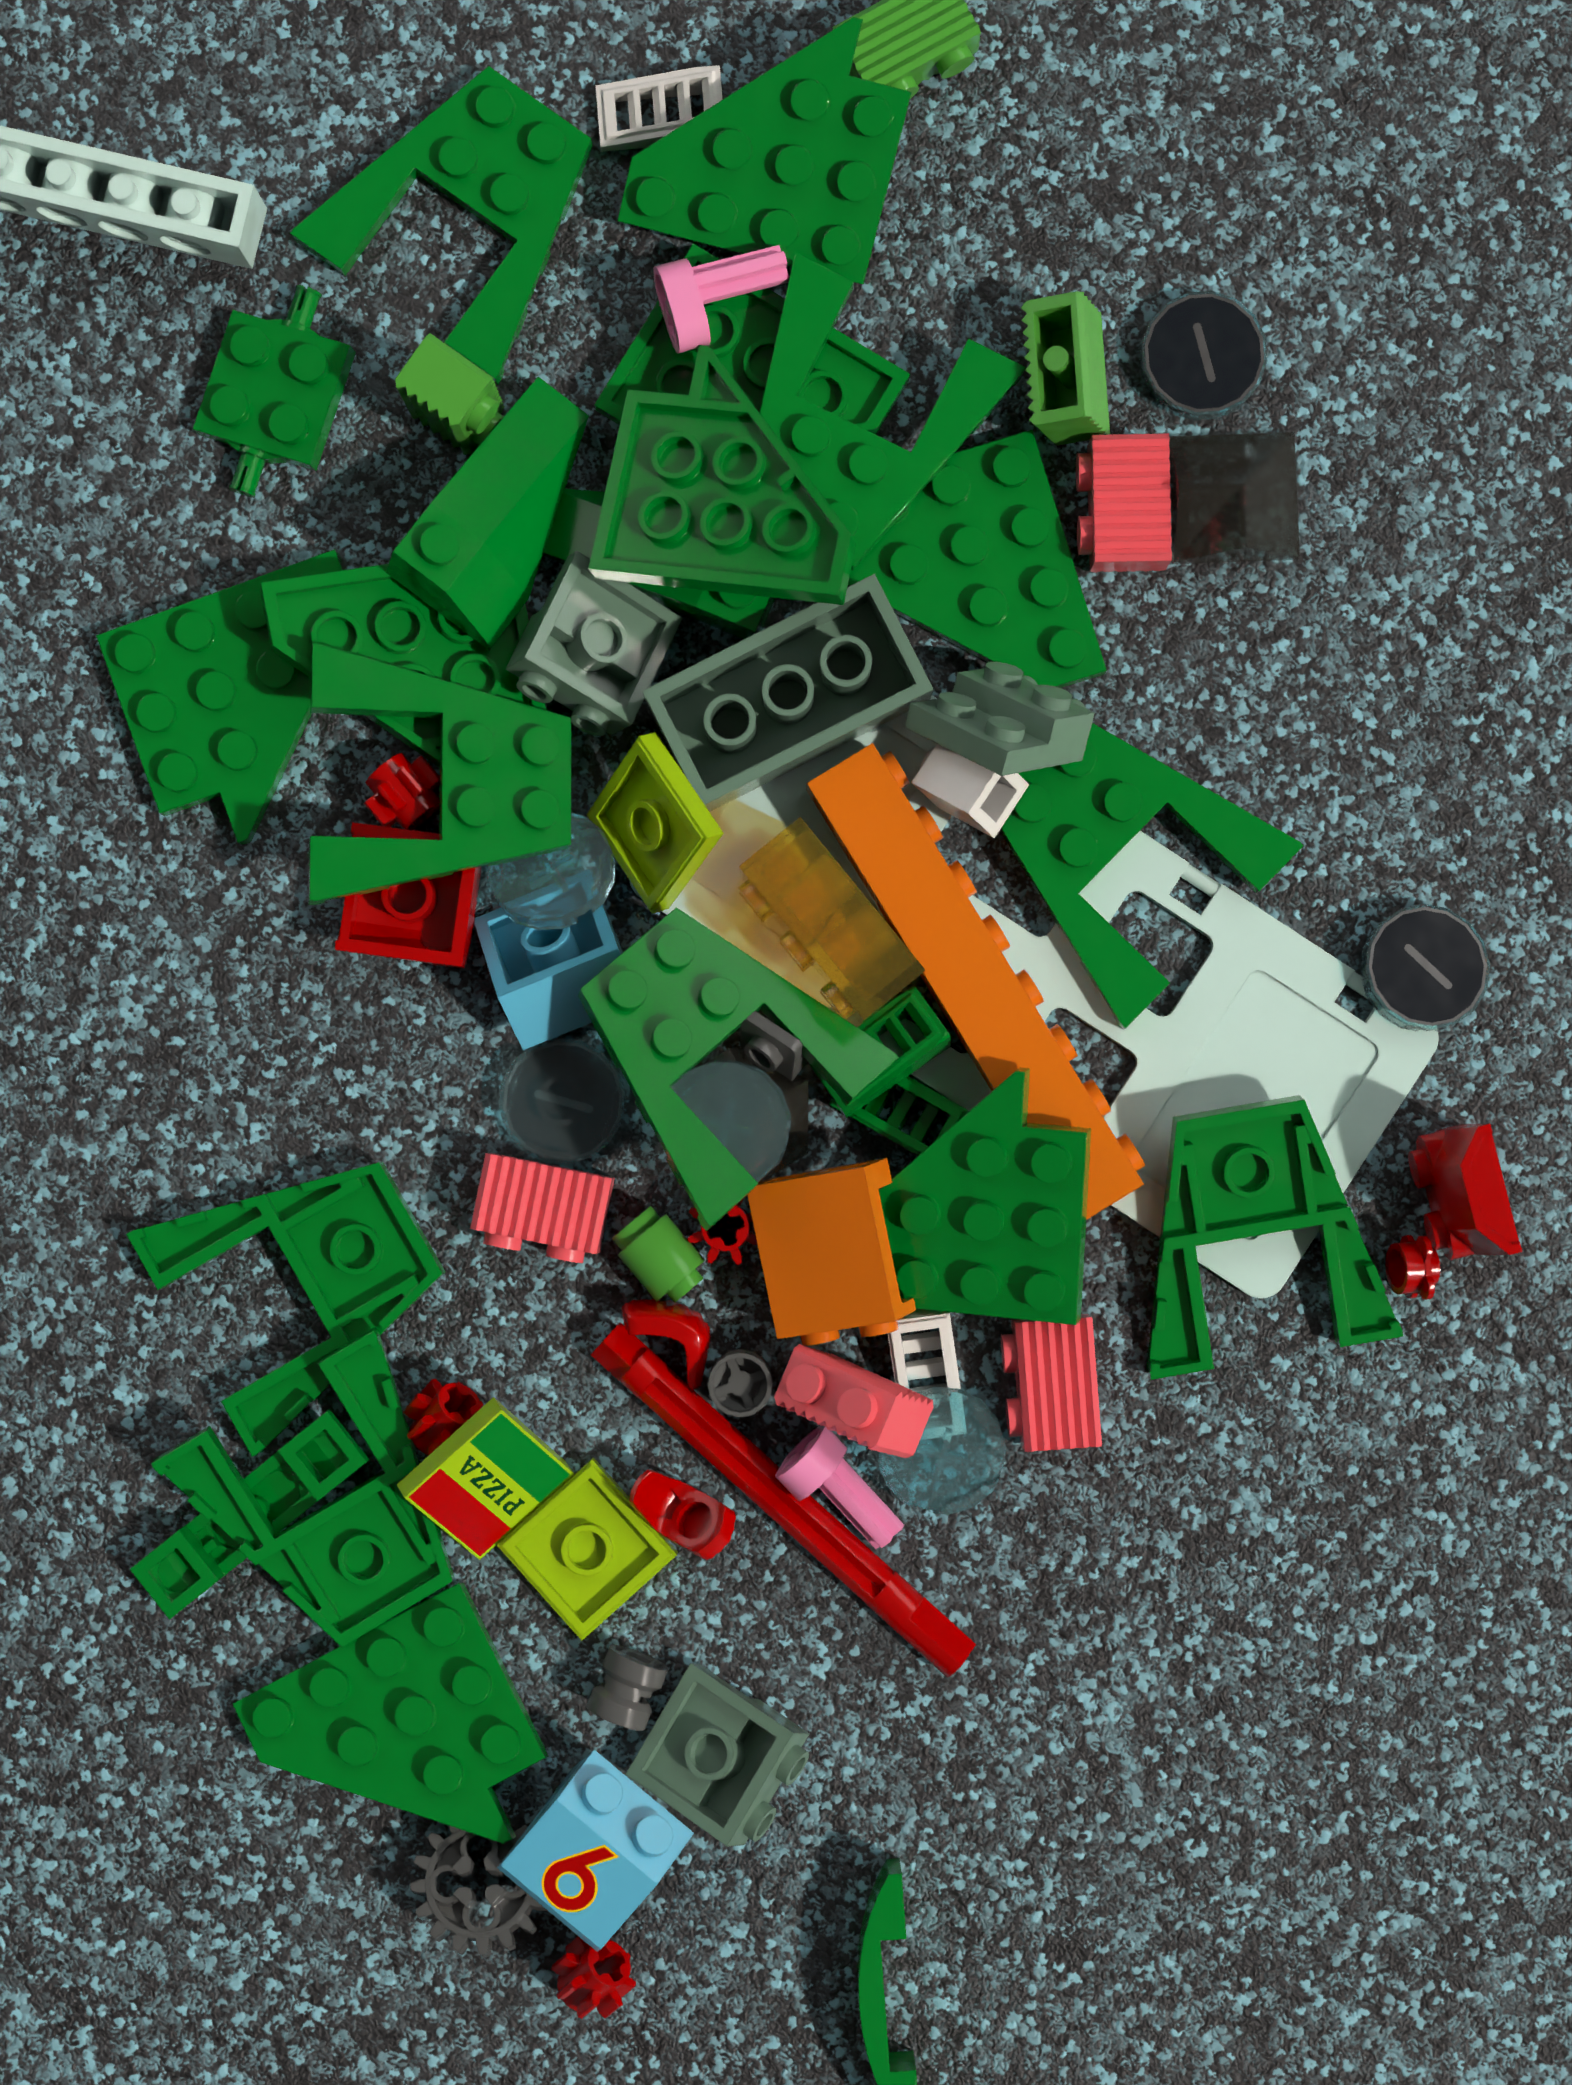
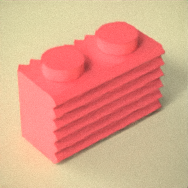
M1169 433L1092 435L1087 445V453H1077L1076 489L1077 492H1088V516H1078L1077 549L1078 555H1089L1090 572L1164 571L1172 561Z
M485 1153L470 1229L485 1232L483 1244L520 1251L522 1240L547 1244L545 1255L547 1257L583 1263L585 1252L591 1254H598L600 1252L615 1178L495 1153Z
M1081 1314V1320L1077 1325L1011 1319L1012 1334L1001 1335L1004 1373L1015 1372L1017 1398L1006 1399V1419L1009 1437H1020L1021 1447L1025 1452L1102 1446L1092 1316Z
M801 1344L793 1349L774 1396L776 1405L785 1407L786 1410L796 1412L797 1415L806 1417L807 1420L814 1421L817 1425L825 1426L828 1430L837 1432L838 1435L846 1436L849 1440L857 1441L859 1445L867 1446L870 1450L902 1458H909L914 1455L934 1407L933 1400L832 1353L816 1350Z

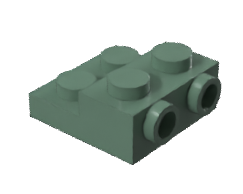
M575 551L566 558L542 609L531 616L506 670L519 678L516 686L528 698L541 703H550L554 699L572 710L571 722L578 729L594 736H603L606 732L613 735L633 724L644 700L642 691L651 686L682 618L627 582L596 579L588 569L590 558L579 551Z
M988 662L983 669L957 672L953 692H942L939 694L938 699L910 703L905 728L1000 776L1082 761L1095 713L1086 709L1080 700L1072 698V694L1055 686L1038 685L1033 678L1023 675V671L1016 666L1002 662Z
M690 1663L625 1775L727 1847L741 1846L746 1844L748 1838L754 1842L758 1841L771 1826L776 1815V1808L769 1803L781 1782L790 1785L803 1771L809 1758V1752L803 1749L802 1746L810 1733L760 1699L749 1698L701 1664Z

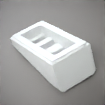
M720 65L694 67L595 85L601 152L647 148L693 119L691 95H703L704 111L723 100ZM666 97H678L679 120L667 122ZM641 99H653L654 125L642 127ZM616 101H628L630 129L617 130Z
M916 1309V1311L897 1320L898 1330L888 1333L895 1383L928 1397L933 1402L950 1401L951 1409L931 1412L921 1438L967 1432L950 1312ZM939 1328V1331L901 1335V1333ZM942 1349L943 1357L905 1362L904 1354ZM946 1375L947 1383L909 1388L908 1380Z

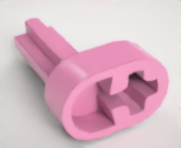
M780 245L691 267L687 258L654 266V282L659 304L672 345L678 354L698 349L699 345H710V329L704 304L789 283V274L786 268L787 259L784 251L781 252Z
M818 1426L789 1452L775 1477L797 1501L805 1499L820 1488L875 1549L885 1547L891 1542L893 1536L902 1530L904 1524L844 1460L843 1457L847 1447L827 1427Z

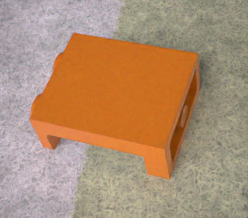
M887 1158L769 1178L759 1182L747 1195L777 1339L800 1336L802 1345L809 1346L839 1339V1330L859 1327L861 1337L887 1334L899 1329L897 1320L916 1311L914 1298L901 1299L879 1194V1188L892 1183Z

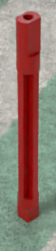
M619 1322L592 1352L591 1356L862 1599L870 1609L947 1678L953 1675L965 1662L976 1646V1643L903 1577L892 1570L811 1495L801 1501H797L775 1477L780 1467L696 1391L689 1389V1385L635 1335H629L624 1325Z

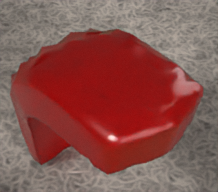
M655 1299L632 1300L622 1306L624 1327L628 1334L663 1336L682 1343L687 1359L689 1389L700 1388L711 1337L710 1327L708 1323L704 1322L701 1313L691 1310L685 1304L674 1303L671 1300H658L656 1302Z
M646 1470L634 1482L630 1493V1504L645 1523L667 1540L706 1560L712 1559L730 1542L734 1531L736 1515L726 1505L682 1481L654 1470Z

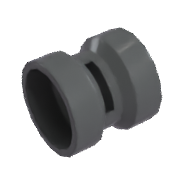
M743 1348L729 1350L720 1356L711 1369L708 1381L710 1398L716 1407L725 1414L735 1417L750 1416L761 1410L770 1398L773 1385L771 1368L764 1357L753 1350Z
M610 1645L603 1662L606 1672L604 1677L606 1683L599 1684L593 1688L586 1708L596 1716L618 1726L644 1731L652 1713V1708L646 1699L651 1698L654 1691L661 1689L669 1668L659 1660L637 1650L620 1645Z

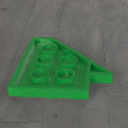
M694 243L684 259L687 258L691 267L720 260ZM768 288L704 304L711 337L709 347L759 413L785 298ZM659 300L594 404L595 410L618 425H620L627 389L689 395L698 349L679 354L675 351ZM833 328L799 397L871 433L877 434L909 382L910 374Z
M458 1583L377 1626L346 1646H340L233 1703L261 1763L503 1844L514 1839L516 1835L493 1790V1786L549 1757L464 1583Z

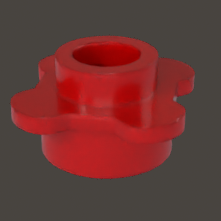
M1404 1235L1400 1243L1391 1244L1387 1250L1385 1265L1388 1283L1396 1294H1405L1407 1298H1416L1420 1294L1423 1300L1432 1299L1435 1285L1440 1277L1438 1254L1432 1248L1431 1241L1427 1236H1418L1415 1241L1412 1235Z

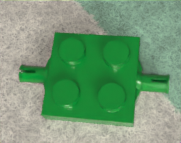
M296 285L286 320H265L232 310L193 426V430L200 436L229 444L241 454L229 489L241 495L245 494L247 497L255 498V492L265 463L288 462L317 471L356 354L350 345L319 336L310 328L319 300L322 297L320 292L310 287L306 289L303 285Z

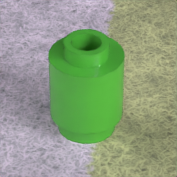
M652 1206L648 1207L612 1238L622 1250L617 1256L656 1302L667 1294L675 1303L703 1279L696 1268L705 1259L689 1243L688 1239L668 1215L665 1214L663 1217H660Z

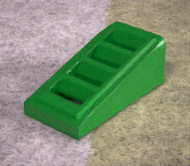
M912 986L857 1027L881 1044L883 1043L878 1036L888 1030L904 1054L849 1104L838 1095L811 1064L809 1065L847 1118L950 1048L951 1036L918 989ZM909 1015L925 1036L917 1044L900 1023Z
M907 1076L870 1101L865 1110L860 1108L849 1117L919 1156L928 1148L924 1142L942 1112L947 1114L949 1118L937 1139L965 1116L969 1110ZM898 1086L905 1091L887 1122L878 1117L894 1089ZM831 1099L829 1105L841 1111L834 1100ZM921 1099L928 1104L910 1135H907L901 1130L918 1100Z

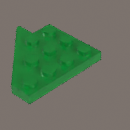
M853 17L634 155L630 163L618 221L743 254L780 245L781 252L784 251L787 265H793L794 257L798 253L855 283L864 284L912 92L849 76L863 19Z
M699 345L689 395L627 389L588 567L596 579L844 605L856 547L852 534L709 346Z
M1033 430L954 453L944 468L922 489L908 505L907 510L860 564L850 572L848 587L875 574L896 615L987 663L1002 662L1016 666L1023 671V675L1030 676L1038 685L1062 688L1104 675L1107 671Z
M335 549L96 635L161 815L168 816L221 796L237 842L241 845L252 842L312 715L310 713L311 678L271 650L260 584L267 581L342 571L344 568Z
M389 564L267 581L260 584L261 599L272 652L310 678L311 648L313 643H317L546 710L545 703L537 702L522 694L516 686L519 678L506 670L510 658L529 622L526 604L489 651L386 573ZM365 715L440 768V718Z
M1020 1067L898 1173L892 1179L891 1184L879 1190L901 1299L914 1298L916 1309L1077 1325L1081 1320L1091 1128L1027 1123L1030 1068Z

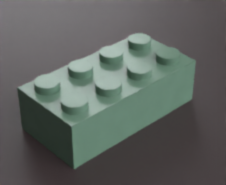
M873 574L847 587L844 605L817 602L642 692L678 766L709 812L908 712L910 703L930 700L934 689L876 575Z

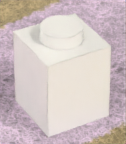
M936 744L935 747L927 752L922 760L920 770L911 782L938 808L995 838L1029 786L1018 773L1000 776L939 744Z

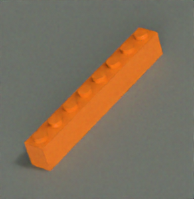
M871 743L809 781L806 785V791L991 1092L1020 1067L1030 1068L1027 1123L1091 1128L1087 1220L1143 1186L1144 1183L1137 1171L1145 1167V1163L1130 1138L1125 1133L1116 1138L1103 1116L1111 1112V1108L1096 1083L1089 1079L1082 1084L1074 1071L1070 1061L1078 1057L1063 1029L1059 1024L1049 1029L1042 1019L1036 1006L1043 1003L1044 1000L1025 969L1015 974L1002 954L1003 951L1010 948V944L992 915L981 919L970 902L969 897L977 893L968 874L958 860L948 865L935 843L943 839V836L933 817L924 805L914 811L906 798L902 788L910 783L901 765L891 751L881 756L874 744Z

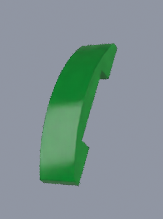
M329 1409L246 1476L244 1481L278 1534L369 1461V1458ZM200 1513L130 1570L170 1620L247 1557L238 1549L239 1545L212 1519L208 1521Z
M900 1858L886 1859L878 1874L868 1899L859 1939L857 1973L861 2027L868 2060L877 2085H917L914 2050L889 2052L881 1941L906 1939Z

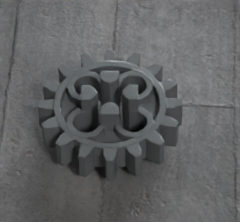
M506 1814L511 1825V1818ZM526 1825L517 1829L514 1832L516 1837L504 1844L449 1826L452 1835L445 1840L440 1835L431 1832L427 1838L436 1849L433 1856H416L414 1863L426 1872V1878L410 1883V1890L414 1894L427 1896L428 1901L423 1903L415 1912L422 1921L435 1917L438 1919L430 1933L434 1939L440 1942L452 1932L454 1934L452 1950L456 1953L463 1955L470 1942L476 1941L479 1954L482 1957H490L492 1941L499 1939L511 1951L516 1948L512 1932L520 1927L530 1934L535 1933L537 1928L528 1917L532 1909L538 1911L548 1910L523 1889L509 1892L498 1884L488 1886L485 1891V1899L494 1910V1919L490 1925L484 1928H477L473 1924V1914L479 1910L480 1900L470 1888L459 1887L451 1897H443L439 1890L442 1879L448 1875H457L466 1882L478 1880L479 1868L471 1859L470 1851L473 1844L482 1839L490 1841L492 1845L491 1852L484 1858V1866L487 1872L494 1879H506L507 1876L497 1867L527 1829Z

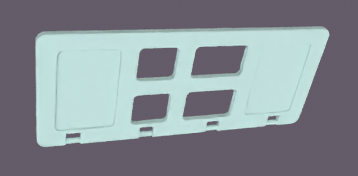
M932 695L930 700L937 698ZM908 712L711 811V815L724 834L671 907L661 911L668 915L677 907L856 1027L885 1006L884 1003L856 986L850 977L851 969L885 918L806 791V785L812 779L873 743L881 756L889 751L892 752L909 780L910 784L903 787L902 791L914 811L924 805L942 832L952 815L938 808L911 783L920 770L923 758L937 743L905 728ZM1139 831L1081 890L1079 895L1109 923L1128 894L1133 892L1140 893L1210 940L1211 950L1167 1016H1158L1145 1008L1126 1029H1122L1114 1019V1014L1100 991L1094 986L1081 965V960L1067 937L1056 923L1047 935L1042 937L1035 936L975 896L969 897L980 918L984 919L988 915H992L1006 936L1010 948L1003 951L1002 954L1014 973L1017 974L1025 969L1037 986L1044 1002L1036 1006V1009L1044 1022L1054 1009H1064L1134 1056L1135 1067L1111 1103V1112L1103 1116L1116 1138L1125 1133L1136 1147L1145 1163V1167L1137 1171L1144 1185L1111 1206L1158 1237L1161 1234L1171 1129L1174 1116L1300 1095L1308 1106L1335 1170L1337 1181L1342 1193H1344L1438 1046L1439 1036L1435 1025L1429 1026L1408 1022L1389 1010L1375 991L1372 982L1225 885L1219 884L1190 865L1188 861L1142 831ZM1180 877L1211 897L1201 914L1196 913L1169 895ZM630 882V885H631L633 891L636 893V895H637L638 897H640V895L638 894V892L636 891V889L634 888V886H633L632 883ZM1345 985L1376 1004L1365 1022L1335 1003ZM907 1018L900 1021L916 1044L925 1038L916 1024ZM888 1030L878 1036L884 1046L895 1052L898 1057L904 1054ZM951 1047L910 1074L942 1096L969 1111L991 1093L969 1054L959 1053ZM1319 1226L1196 1246L1198 1263L1245 1294L1255 1298H1268L1278 1293L1284 1286L1319 1232Z

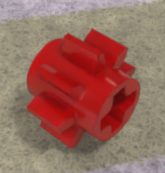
M403 753L396 754L379 766L365 782L374 795L365 801L364 804L384 827H392L398 822L403 829L414 830L440 808V798L434 792V790L440 787V776L423 756L418 757L411 764Z
M744 1198L727 1213L730 1217L740 1215L744 1221V1226L736 1230V1242L727 1244L722 1235L712 1237L709 1230L706 1231L702 1226L700 1231L694 1232L687 1238L689 1243L705 1240L711 1246L707 1255L708 1263H713L720 1251H730L733 1261L739 1265L742 1263V1253L739 1247L745 1241L758 1245L755 1233L750 1232V1222H753L751 1212L747 1213L740 1206ZM691 1207L689 1213L698 1219L699 1214L696 1208Z
M436 1378L432 1379L403 1411L409 1418L414 1419L407 1436L421 1452L429 1456L480 1410L484 1404L473 1390L459 1381L457 1383H448L442 1387Z
M578 1936L565 1947L566 1954L552 1965L551 1969L559 1975L557 1980L558 1993L556 1996L558 1999H562L569 2008L577 2011L578 2018H584L595 2008H597L603 2018H607L623 2005L622 1997L636 1986V1982L629 1977L631 1971L629 1959L631 1956L619 1944L610 1939L597 1952Z

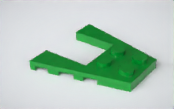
M488 66L294 227L290 234L294 241L346 276L417 176H420L514 243V246L444 341L446 345L492 376L495 381L494 383L498 385L505 372L504 366L514 340L518 339L527 316V307L539 276L543 275L551 255L550 248L561 220L564 221L589 158L593 147L592 140L578 128Z
M796 253L760 414L852 534L856 543L851 567L853 571L907 510L908 505L922 489L944 468L947 461L964 441L992 413L993 408L1006 393L1021 380L1026 367L968 338L911 452L799 397L853 290L854 281Z
M312 644L310 713L440 718L439 840L310 836L308 905L322 904L331 899L358 893L359 895L389 889L390 886L426 878L430 880L452 875L453 872L484 865L493 866L569 848L571 845L570 717L326 645Z
M1093 723L1082 761L1018 773L1029 786L999 830L1024 872L1030 877L1048 906L1047 909L1059 929H1062L1081 960V965L1094 986L1100 991L1114 1014V1019L1122 1029H1126L1170 982L1079 893L1165 805L1255 893L1259 892L1304 846L1300 841Z
M677 907L585 984L578 994L584 1009L616 1068L620 1067L636 1097L635 1103L646 1124L650 1123L668 1156L666 1158L667 1163L679 1185L684 1186L699 1214L697 1218L706 1231L758 1185V1182L671 1087L734 1033L747 1017L754 1011L758 1012L761 1010L771 1022L800 1040L803 1045V1057L847 1104L854 1100L899 1058L895 1052Z
M1300 1095L1173 1117L1147 1358V1373L1151 1380L1214 1369L1196 1246L1304 1227L1319 1226L1336 1343L1340 1347L1403 1337L1400 1323L1393 1313L1384 1292L1386 1290L1359 1233L1358 1224L1335 1176V1170L1308 1106Z
M383 1162L133 1230L126 1234L158 1290L165 1288L269 1228L329 1332L331 1338L221 1401L252 1457L262 1452L331 1385L318 1365L320 1359L375 1326L381 1336L446 1272Z
M376 1326L320 1359L318 1365L383 1468V1471L277 1534L211 1426L156 1457L151 1463L158 1474L161 1476L164 1474L189 1497L187 1501L208 1521L212 1519L239 1545L238 1549L255 1566L259 1564L283 1587L282 1591L341 1647L346 1646L451 1583L454 1577L439 1526L406 1500L397 1486L405 1476L419 1465V1460L414 1444L407 1436L409 1428Z

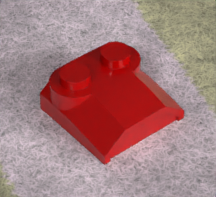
M352 822L351 826L352 837L439 840V834L354 822ZM481 866L453 872L452 875L430 880L426 878L390 886L389 889L359 895L358 893L345 896L341 927L338 938L335 941L334 950L423 962L438 966L445 965L465 968L472 940Z
M1490 1123L1459 1124L1439 1129L1433 1133L1420 1135L1416 1141L1417 1150L1408 1152L1409 1167L1414 1183L1418 1189L1425 1187L1431 1212L1424 1214L1426 1235L1431 1241L1432 1248L1435 1250L1442 1249L1448 1260L1474 1254L1512 1255L1522 1252Z

